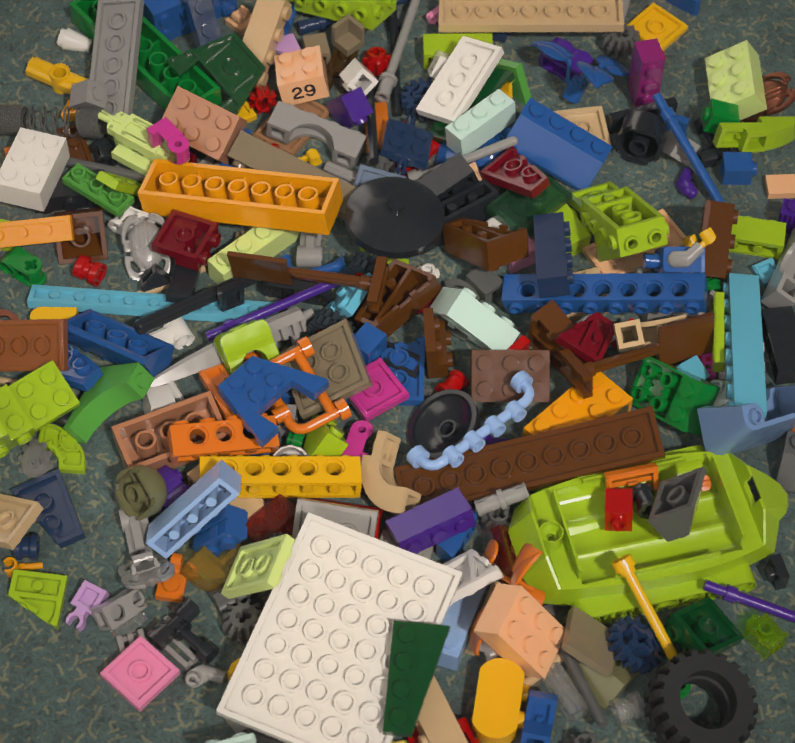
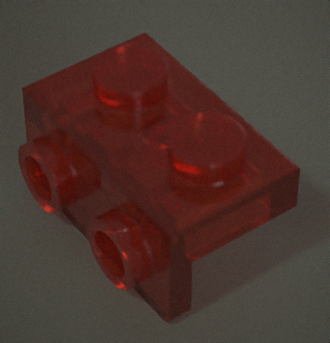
M279 494L248 520V524L245 525L247 526V535L252 539L253 543L269 539L271 534L278 532L292 536L296 507L282 494Z

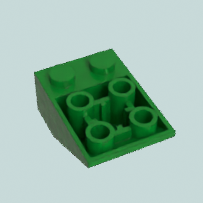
M651 356L644 358L629 395L633 398L632 405L637 408L653 406L656 418L683 432L701 435L702 431L697 409L714 405L720 387Z

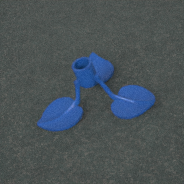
M551 41L531 43V46H536L549 57L566 62L567 71L564 82L567 85L562 97L569 102L579 103L590 82L594 85L595 89L613 82L614 77L610 73L629 76L630 70L619 61L608 56H598L596 58V61L600 64L598 66L578 61L576 65L584 75L583 77L573 75V78H571L572 60L570 58L573 55L569 50Z

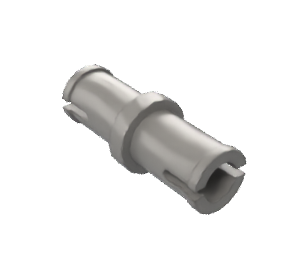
M523 482L503 491L500 488L492 495L474 500L479 517L484 514L501 508L506 510L508 509L507 506L523 501L530 496Z

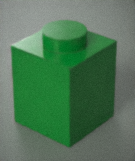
M711 98L707 107H703L700 115V120L703 121V131L715 134L719 123H739L738 105Z

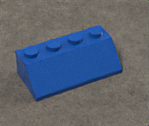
M532 98L528 100L506 137L516 136L518 143L514 147L519 155H524L528 162L575 190L590 186L613 147Z
M91 309L67 319L68 340L72 344L79 346L83 351L95 353L101 356L103 360L113 361L119 365L139 362L153 377L171 366L174 345L147 333L139 335L133 327Z

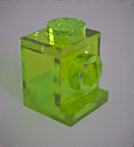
M768 613L761 617L758 614H754L746 621L743 636L763 660L786 645L789 634L786 631L783 632Z

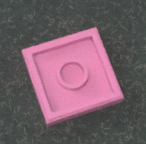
M140 635L102 670L100 675L121 696L141 712L180 675V670Z

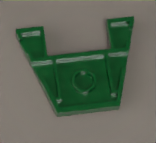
M235 32L208 42L207 45L196 49L192 48L183 54L166 59V63L180 78L200 63L230 97L220 107L238 115L266 70V67Z

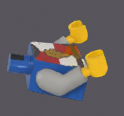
M708 228L698 234L702 240L700 243L696 235L693 234L682 239L685 247H661L655 249L654 253H644L642 266L643 268H654V273H705V247L715 241L716 235L712 228Z

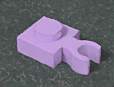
M84 580L70 603L76 609L67 616L66 624L70 626L75 619H80L76 629L78 631L84 630L88 615L93 617L90 608L104 603L110 594L106 590Z

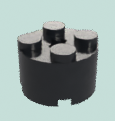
M632 109L624 117L615 140L616 150H619L623 154L622 158L630 163L645 166L648 165V162L658 161L668 136L666 123L663 122L660 115Z

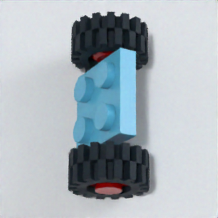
M363 251L355 253L345 268L344 274L360 277L361 275L373 276L377 255L373 254L370 256L369 252L363 253ZM341 285L336 291L338 296L335 301H331L326 308L318 309L307 325L309 337L353 316L369 291ZM349 321V322H350V325H351V328H352V330H353V333H354V335H355V333H356V332H355L356 328H355L354 326H352L353 323H352L351 321Z

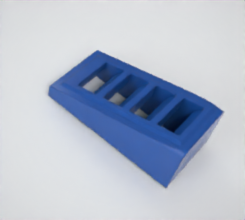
M474 510L473 515L475 525L477 526L478 513ZM476 526L437 544L436 556L444 563L459 556Z

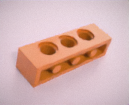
M267 413L261 415L277 426L275 415L268 416ZM238 415L226 417V420L216 421L215 418H204L199 421L200 423L190 424L187 420L176 421L173 425L169 426L167 431L171 463L198 461L200 456L210 455L247 456L275 453L280 446L278 434L263 448L257 444L256 438H246L243 435V430L246 429L244 422ZM225 432L230 440L226 442L220 441L216 433ZM193 434L200 435L203 443L194 444L190 440V436Z

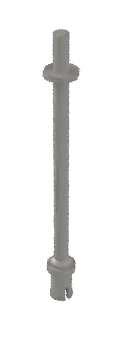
M411 0L387 71L380 74V84L375 94V98L379 102H388L393 87L397 85L398 79L395 73L421 0Z

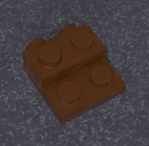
M423 308L428 379L449 377L448 367H453L452 352H447L446 347L451 346L450 330L445 331V322L439 321V317L434 318L433 308Z

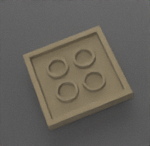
M347 319L308 338L315 351V355L307 358V361L317 376L329 380V387L325 391L332 403L341 398L346 400L373 386L350 322ZM295 344V345H293V346H291V347H289V348H287V349H285V350L279 352V354L281 355V354H283V353H285V352H287V351L293 349L294 347H296V346H298V345ZM295 359L284 364V366L301 371ZM291 388L300 416L304 420L324 411L318 398L313 401L298 390Z

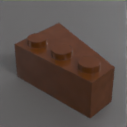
M460 218L444 224L445 252L454 255L458 259L466 260L472 265L480 266L486 271H496L501 266L529 257L526 228L520 227L517 231L508 230L507 225L500 224L499 228L488 227V222L468 218Z

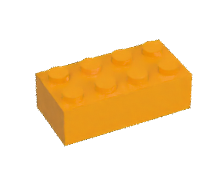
M602 372L596 373L593 376L592 397L583 399L571 387L523 428L522 437L631 411L633 398Z

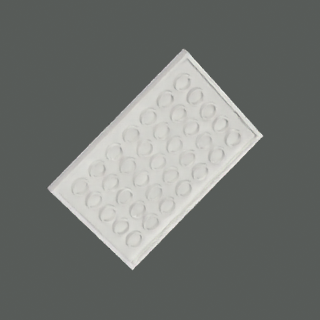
M308 512L291 548V557L285 563L281 573L282 579L276 588H273L216 713L219 716L285 743H392L394 736L383 735L393 622L402 621L442 625L463 572Z

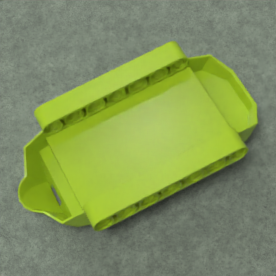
M696 445L665 452V459L644 463H656L658 466L659 484L664 480L700 467L706 469L705 475H708L711 480V489L701 492L691 531L684 538L667 542L648 522V519L639 517L637 513L638 506L634 501L632 531H605V478L603 473L581 476L563 483L534 489V494L529 495L530 497L525 499L514 510L508 534L516 557L526 543L532 544L543 552L523 576L524 581L528 585L545 592L543 604L571 605V608L576 606L600 623L607 624L612 623L614 619L617 621L620 617L624 619L627 615H630L631 618L638 617L640 613H642V616L644 615L624 577L621 578L620 574H616L611 565L613 561L626 554L632 555L636 563L634 565L636 569L634 573L655 612L664 611V608L667 607L670 610L688 606L690 602L696 603L709 596L712 600L716 599L715 597L719 595L703 590V584L706 579L724 586L727 584L739 588L740 592L743 590L750 592L755 589L757 583L750 565L775 553L779 522L786 514L789 505L788 494L770 476L749 466L732 453L716 455L712 452H706L704 446ZM752 477L761 498L757 502H755L748 484ZM650 480V481H645V482H640V483H638V484H641V483H651L652 480ZM625 485L620 487H614L613 489H621L631 486ZM654 491V498L656 497L657 491Z

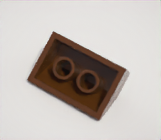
M712 200L704 201L700 233L708 228H712L716 235L715 241L705 247L706 276L726 278V274L731 273L732 259H728L729 249H734L736 236L731 234L732 224L737 225L739 210L734 209L735 204Z

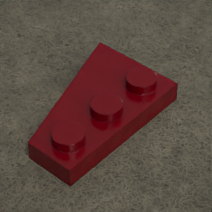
M514 146L508 148L480 171L482 180L486 179L492 184L533 199L550 186L548 177L535 165H530L524 155H519Z

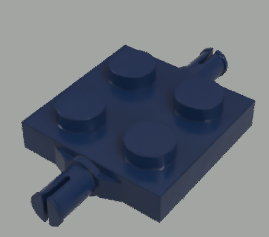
M412 115L407 116L406 124L388 118L379 155L397 163L396 173L399 174L401 170L400 175L406 173L407 166L425 170L429 160L433 133L415 127L416 118L414 116L412 118Z

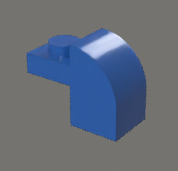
M530 690L521 743H550L558 695Z

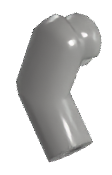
M201 664L187 672L185 683L192 688L199 687L208 681L223 684L227 671Z

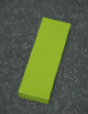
M99 171L95 178L116 191L138 196V191L142 185L130 178L105 171Z
M715 292L712 302V312L714 313L712 370L714 372H723L724 292Z

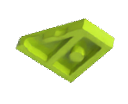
M13 569L8 596L53 628L59 629L69 578L66 575Z

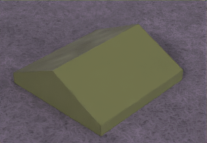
M620 659L614 660L613 671L607 678L577 660L600 707L604 711L640 675L638 670L634 674L631 673L629 666L623 669ZM567 668L563 673V677L578 688Z

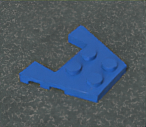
M252 356L218 385V393L235 415L238 414L244 422V427L248 432H252L257 444L263 448L278 434V426L261 415L291 388L298 390L314 401L329 387V380Z

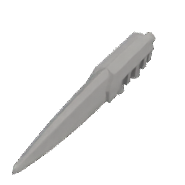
M296 306L265 319L270 327L278 352L280 351L277 341H285L290 336L292 345L297 344L296 341L301 339L299 332L307 331L306 321L312 319L315 315L312 308L301 311ZM214 342L156 375L150 388L222 364L223 361L217 352Z

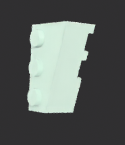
M442 288L430 308H433L434 315H440L447 320L449 327L452 329L456 327L468 336L467 339L482 349H508L514 343L520 332L513 328L515 324L504 316L501 318L494 313L496 311L494 307L486 302L480 303L475 299L477 295L468 288Z

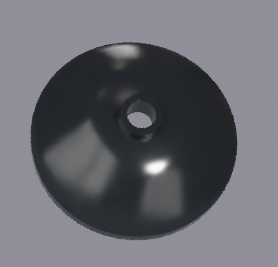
M449 389L433 394L420 404L410 420L408 441L411 448L422 445L429 452V459L442 456L443 451L448 446H456L469 431H476L479 421L477 404L466 392L461 390Z

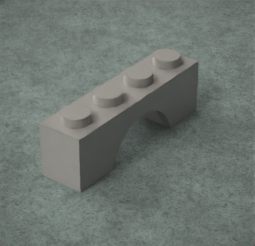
M278 101L267 123L266 136L286 144L304 136L317 138L329 147L333 163L353 170L365 148L367 137L357 130L348 129L335 121H328L312 112L303 111L292 104Z
M795 228L792 230L760 302L768 308L793 307L795 305Z

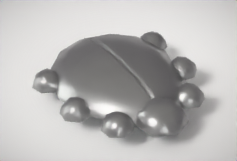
M33 438L29 441V446H22L24 453L18 456V460L21 461V467L18 470L20 474L24 473L28 477L38 478L45 475L48 470L53 469L54 465L50 463L52 451H46V442L40 444L39 439Z

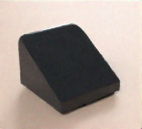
M156 263L153 264L139 279L141 290L146 292L169 284L170 275Z

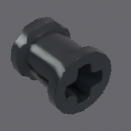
M103 138L93 141L91 152L96 156V163L115 166L117 161L112 159V144L109 139Z
M641 483L632 488L633 501L637 503L639 517L649 519L655 500L653 496L654 489L649 483Z

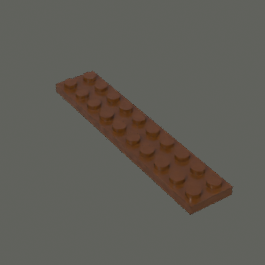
M653 406L486 445L476 453L469 449L463 453L465 457L463 463L456 468L447 464L439 470L431 471L422 467L414 468L411 464L394 467L398 486L407 487L422 494L419 505L457 487L470 505L474 504V500L492 495L500 488L503 491L524 482L527 491L563 483L581 476L614 471L665 459V452Z

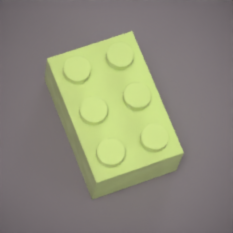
M747 40L705 58L710 100L713 98L738 105L739 120L767 110L760 58Z

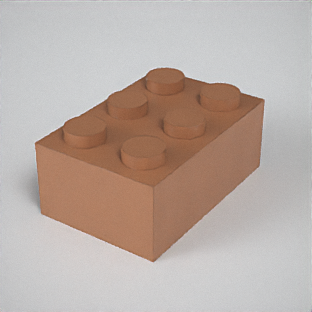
M177 86L162 119L167 117L189 141L190 147L225 164L229 160L227 155L240 130L243 131L248 122L240 116Z

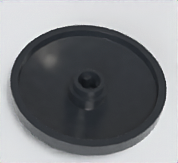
M382 177L364 183L352 193L348 199L345 211L346 228L354 242L371 254L390 259L414 257L432 248L443 232L445 220L444 209L437 195L425 185L403 177Z

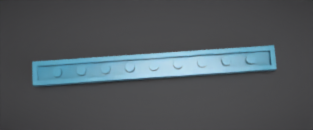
M34 284L31 286L27 299L28 308L34 309L37 307H77L78 312H85L91 309L102 314L145 317L175 303L166 302V294ZM244 300L245 304L222 312L218 307V301L182 317L184 320L224 322L231 318L235 320L274 302ZM280 311L277 312V313H274V314H272V315H270V316H267V317L263 318L262 320H265V319H267V318H269V317H272V316H274V315H277V314L280 313Z

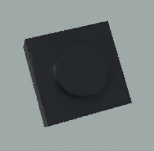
M240 279L217 287L218 307L222 312L245 304L244 284Z
M781 553L770 555L767 566L764 569L768 582L773 583L775 590L784 589L787 586L790 575Z

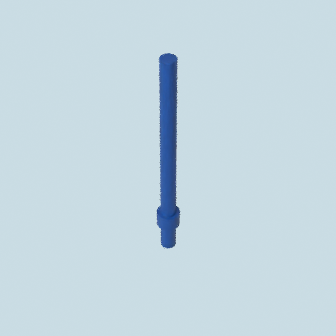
M660 92L656 93L652 98L661 112L659 114L664 123L669 125L713 201L725 202L675 118L677 115L673 108L667 105Z

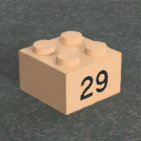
M320 45L274 56L277 86L283 103L295 105L330 97L326 66Z

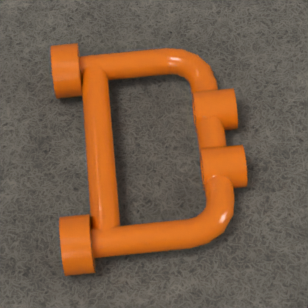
M306 336L296 341L298 346L269 360L284 365L295 359L301 371L316 375L307 361V358L315 355V351ZM326 391L317 397L326 412L306 423L299 424L295 422L282 398L273 404L275 409L271 410L272 415L276 417V423L280 424L283 422L295 434L310 433L338 417L342 421L352 417L350 408L344 398L332 403Z

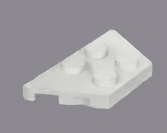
M473 549L442 564L463 572L450 606L454 602L466 596H471L479 589L504 577L498 566L491 565L488 559L480 556Z

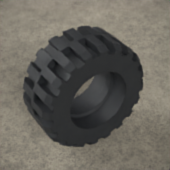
M692 649L687 650L684 654H677L656 672L647 684L649 689L644 692L643 701L648 704L643 708L644 717H649L650 720L646 724L649 732H655L657 735L655 741L657 743H744L751 735L750 731L755 728L757 720L753 716L758 713V703L753 702L757 695L755 688L749 687L748 682L750 678L746 673L743 675L738 670L740 666L735 661L732 663L728 662L727 656L720 652L715 656L712 650L702 649L698 653V650ZM693 684L700 686L714 697L720 710V723L717 729L703 728L688 718L680 701L682 685Z

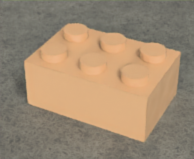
M497 583L474 632L501 658L517 663L522 668L525 676L545 679L563 642L565 628L522 586Z

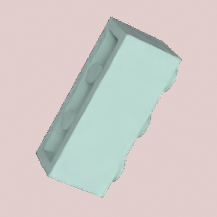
M500 89L496 90L445 127L447 146L456 154L460 152L462 156L473 152L516 121L515 101Z

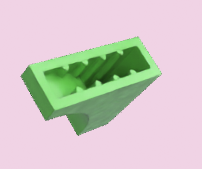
M139 362L100 367L103 376L88 392L84 391L79 400L80 406L73 410L63 427L78 443H87L95 430L115 411L133 401L144 399L155 378Z

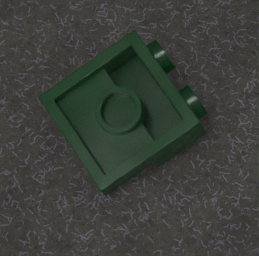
M710 596L672 613L664 625L670 640L676 641L683 649V654L687 650L696 649L699 653L702 649L712 650L713 655L716 656L719 652L722 653L740 644L744 639L741 632Z

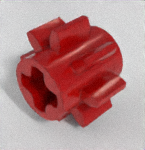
M372 47L368 52H365V57L362 58L363 65L374 76H380L381 73L387 71L391 55L386 54V50L382 47Z
M268 84L265 86L256 85V89L249 96L251 99L249 106L250 108L256 107L258 114L261 112L270 113L272 106L277 105L274 99L277 96L276 91H269Z

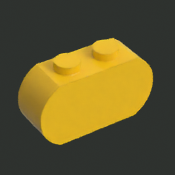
M506 658L489 660L480 667L472 717V732L481 743H511L517 736V729H523L525 711H520L521 701L527 702L529 685H524L525 674L522 668L517 663Z

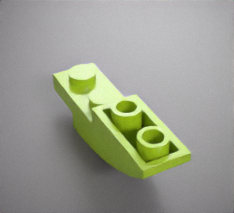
M795 116L759 117L757 122L719 123L713 144L716 148H738L740 152L752 153L784 146L795 139Z

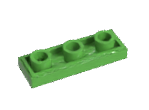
M79 163L62 177L63 184L118 218L134 203L133 196L116 191L95 179L97 174Z

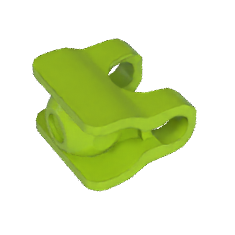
M262 319L251 320L217 335L214 339V345L229 375L243 364L245 355L252 350L260 353L262 358L268 361L280 355L270 327Z

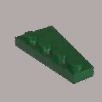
M495 67L468 110L496 90H501L506 82L511 83L516 78L514 73ZM436 120L428 131L433 133L432 139L447 145L445 127L449 124Z
M402 621L393 622L383 735L412 737L448 637L450 626Z

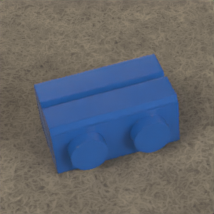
M229 504L226 505L218 515L213 517L194 534L196 537L193 538V550L204 554L206 558H218L221 552L236 548V544L247 539V526L245 525L248 524V512Z

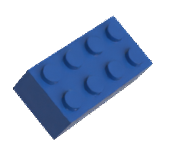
M144 0L143 16L168 40L172 41L178 36L191 33L182 0ZM211 0L217 19L230 16L232 12L237 10V0Z

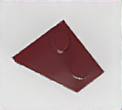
M596 312L566 332L559 334L555 342L566 349L569 348L572 353L587 362H596L603 359L613 338V325L615 323Z

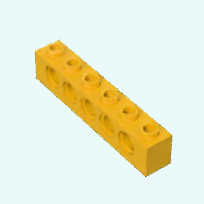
M210 455L200 456L199 479L220 460L241 475V491L237 498H360L362 486L360 456Z

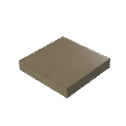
M573 606L568 611L562 650L606 678L613 671L615 652L608 650L612 643L606 641V638L610 635L608 633L609 628L576 606Z

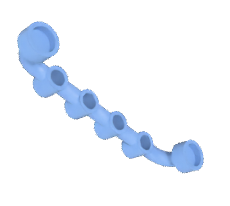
M520 371L515 374L511 379L510 386L517 393H524L523 397L518 401L513 400L509 402L505 410L497 416L492 415L487 418L484 425L478 430L469 431L456 446H448L439 458L429 460V452L422 445H417L408 452L407 461L414 468L422 467L431 471L439 470L447 464H450L453 468L460 466L464 461L463 453L471 449L475 453L479 452L485 446L483 438L491 433L494 437H499L506 430L505 422L511 418L515 422H520L525 418L527 414L525 408L534 398L533 378L526 371Z

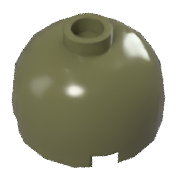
M136 465L120 471L117 475L116 482L119 481V489L115 491L120 507L127 516H135L136 520L140 521L158 513L166 503V482L153 467Z

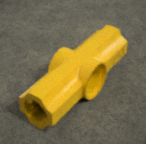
M32 57L28 61L25 70L27 76L52 86L53 91L58 94L68 93L71 95L72 84L87 80L80 75L70 72V68L66 64H52L38 57Z

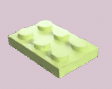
M288 534L240 546L221 594L228 599L276 588L282 579L281 573L285 563L291 557V548L295 539Z

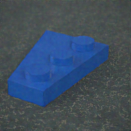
M68 343V371L60 372L70 387L88 392L103 376V373L98 365L86 355H82L74 345Z

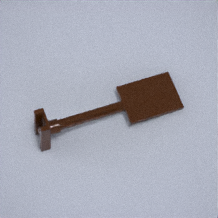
M233 251L227 252L234 277L292 285V277L301 280L357 287L359 290L369 291L367 297L369 312L378 314L380 312L389 274V267H386L387 257L377 256L373 276L361 275L360 277L304 268H290L287 259Z
M708 312L659 327L655 344L596 362L588 361L581 363L569 348L561 350L559 355L566 362V366L560 367V373L583 399L593 396V376L596 373L657 355V359L672 365L688 360L695 355L701 356L710 353L713 348L714 313Z

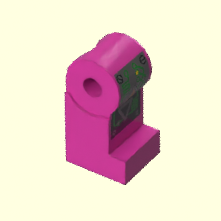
M167 117L146 129L148 143L153 148L160 145L169 154V159L172 163L180 165L189 160V141Z
M365 420L353 423L346 439L349 445L342 455L360 456V462L363 455H369L366 453V450L373 443V426L371 423Z

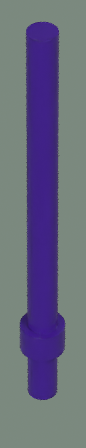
M321 282L235 320L233 318L222 322L223 325L205 332L208 341H212L217 335L251 320L263 319L339 285Z
M707 579L703 584V590L722 596V600L730 603L736 601L795 623V611L740 592L739 588L729 584L724 586Z

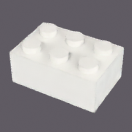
M20 127L0 168V202L44 212L70 157L67 139Z

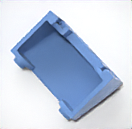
M795 385L766 388V420L764 419L762 408L756 403L719 407L712 405L698 408L706 452H712L716 455L735 454L783 438L788 430L791 431L795 428Z

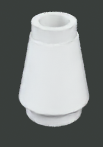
M62 28L57 40V46L62 47V50L89 53L93 44L92 39L70 28Z

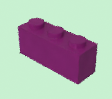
M657 38L634 42L627 85L634 107L654 102L652 96L660 92L665 57Z

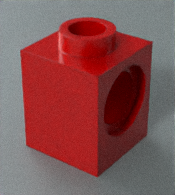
M605 488V531H632V489Z

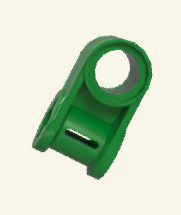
M15 246L0 260V269L6 275L8 273L11 274L9 277L15 278L31 288L32 284L44 285L46 283L47 277L42 271L43 265L41 260L22 247Z

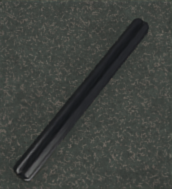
M238 277L230 278L134 322V329L139 335H142L216 302L218 286L240 279L245 289L260 281Z

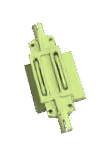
M104 110L99 112L98 119L108 123L107 132L113 136L116 148L111 152L112 159L144 176L147 175L154 159L170 160L169 154L160 145L153 148L148 143L146 129L153 124L134 114L129 116L122 111L115 115H111Z

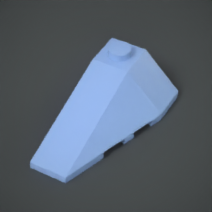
M487 586L479 589L471 596H466L454 602L449 607L442 625L450 626V631L437 664L438 666L458 671L469 639L472 623L478 614Z

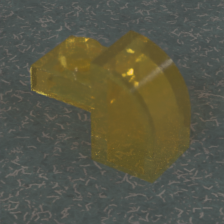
M239 543L236 544V548L231 549L221 560L203 546L186 563L181 574L197 588L212 592L225 584L241 545Z

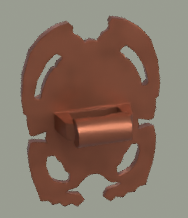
M774 72L762 76L767 110L757 113L754 117L742 119L740 123L757 122L759 117H765L764 113L770 116L780 113L792 105L795 101V88L791 89L787 86L792 78L784 72Z

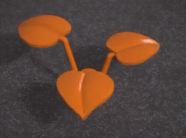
M494 539L489 541L485 553L482 555L492 565L498 554V543ZM526 543L514 561L511 579L505 575L501 579L510 585L522 586L542 605L545 599V592L526 584L521 579L543 552L532 544ZM484 606L475 617L469 633L471 650L477 656H479V648L483 640L474 632V629L485 608Z

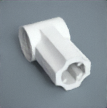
M183 317L163 325V328L149 334L174 345L175 349L178 350L183 349L182 346L191 345L195 338Z

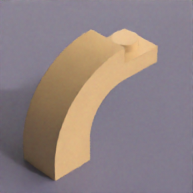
M686 314L648 322H640V319L614 324L613 328L618 351L628 352L655 344L659 327L687 319Z
M378 430L373 444L372 455L362 456V484L367 496L376 506L397 516L419 506L422 494L396 484L393 470L401 439L386 431Z

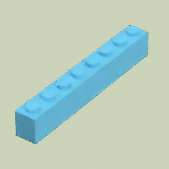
M729 273L727 283L722 284V292H724V298H726L724 299V314H726L724 315V330H727V332L724 333V347H728V349H725L724 364H728L725 369V381H729V383L726 385L725 397L730 399L727 402V406L756 403L762 408L764 419L766 420L767 400L759 275Z

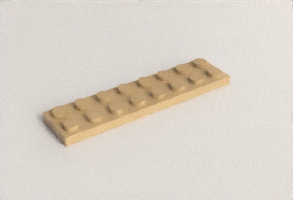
M439 0V32H624L623 0Z

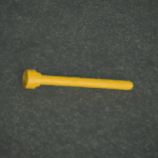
M626 554L613 561L611 565L616 574H620L621 578L624 577L668 660H671L678 653L634 573L636 571L634 567L636 563L632 555Z

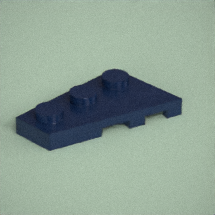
M59 468L10 489L15 497L40 503L43 510L36 521L60 548L86 538Z

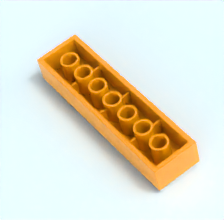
M161 159L153 160L138 191L142 209L149 214L156 213L160 216L168 217L172 209L213 222L323 235L330 234L343 202L339 178L189 162L177 165L170 160Z

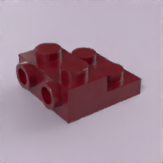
M172 209L151 244L152 251L175 258L177 265L199 271L202 265H208L207 260L211 257L210 250L212 247L217 248L219 246L221 234H219L218 223Z

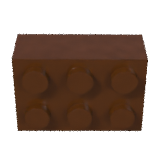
M470 349V397L475 402L518 401L523 397L524 393H517L510 386V382L515 374L520 371H526L533 378L534 398L532 402H549L550 350Z

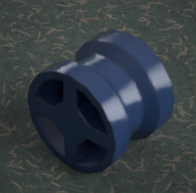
M39 534L23 536L20 543L14 549V558L16 560L30 558L32 561H38L40 552Z

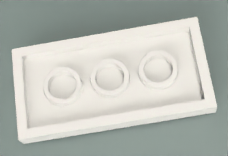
M462 36L416 108L418 114L450 124L467 112L503 56L504 51L502 47Z

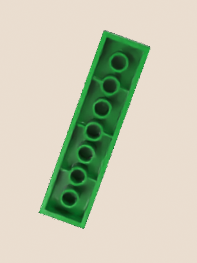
M74 0L69 3L72 23L89 39H92L94 43L98 0ZM143 16L136 84L165 111L177 86L220 107L222 105L221 88L198 66L193 67L180 78L166 63V59L183 53Z

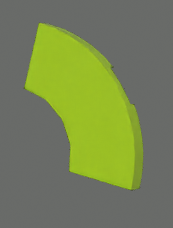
M48 424L40 429L39 443H47L45 449L52 451V454L58 461L61 473L86 474V460L83 449L65 429L54 424Z

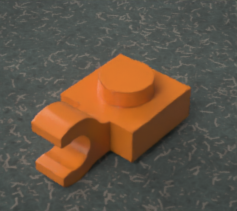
M172 553L170 563L174 564L175 574L170 579L158 583L155 594L156 600L175 603L183 602L188 576L181 574L184 560H182L183 554Z

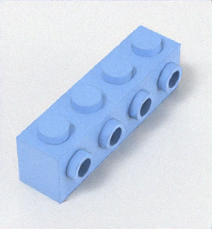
M220 460L148 525L146 544L167 559L208 521L218 515L226 505L237 498L241 491V475Z

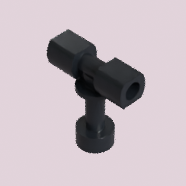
M700 117L695 120L693 126L699 135L704 134L709 143L707 149L699 150L696 153L705 168L715 166L717 160H721L723 152H740L738 148H716L713 144L715 134L703 131V121L700 120Z
M187 597L174 609L175 616L167 624L161 622L148 637L150 642L160 651L173 639L176 641L184 639L197 650L196 658L204 665H208L216 658L220 648L211 640L203 642L191 631V622L200 614V609L195 602Z

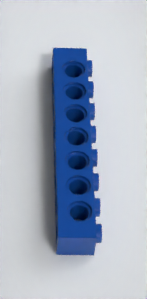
M706 273L573 274L574 284L570 285V295L541 299L539 297L536 274H504L501 301L505 312L515 315L535 313L551 300H554L565 314H594L596 312H609L611 314H621L622 312H634L636 314H646L648 312H660L662 314L686 312L688 314H697L699 312H706L708 284ZM680 293H683V294H684L683 296H679V297L676 296L677 294H680ZM652 294H659L657 296L651 297Z

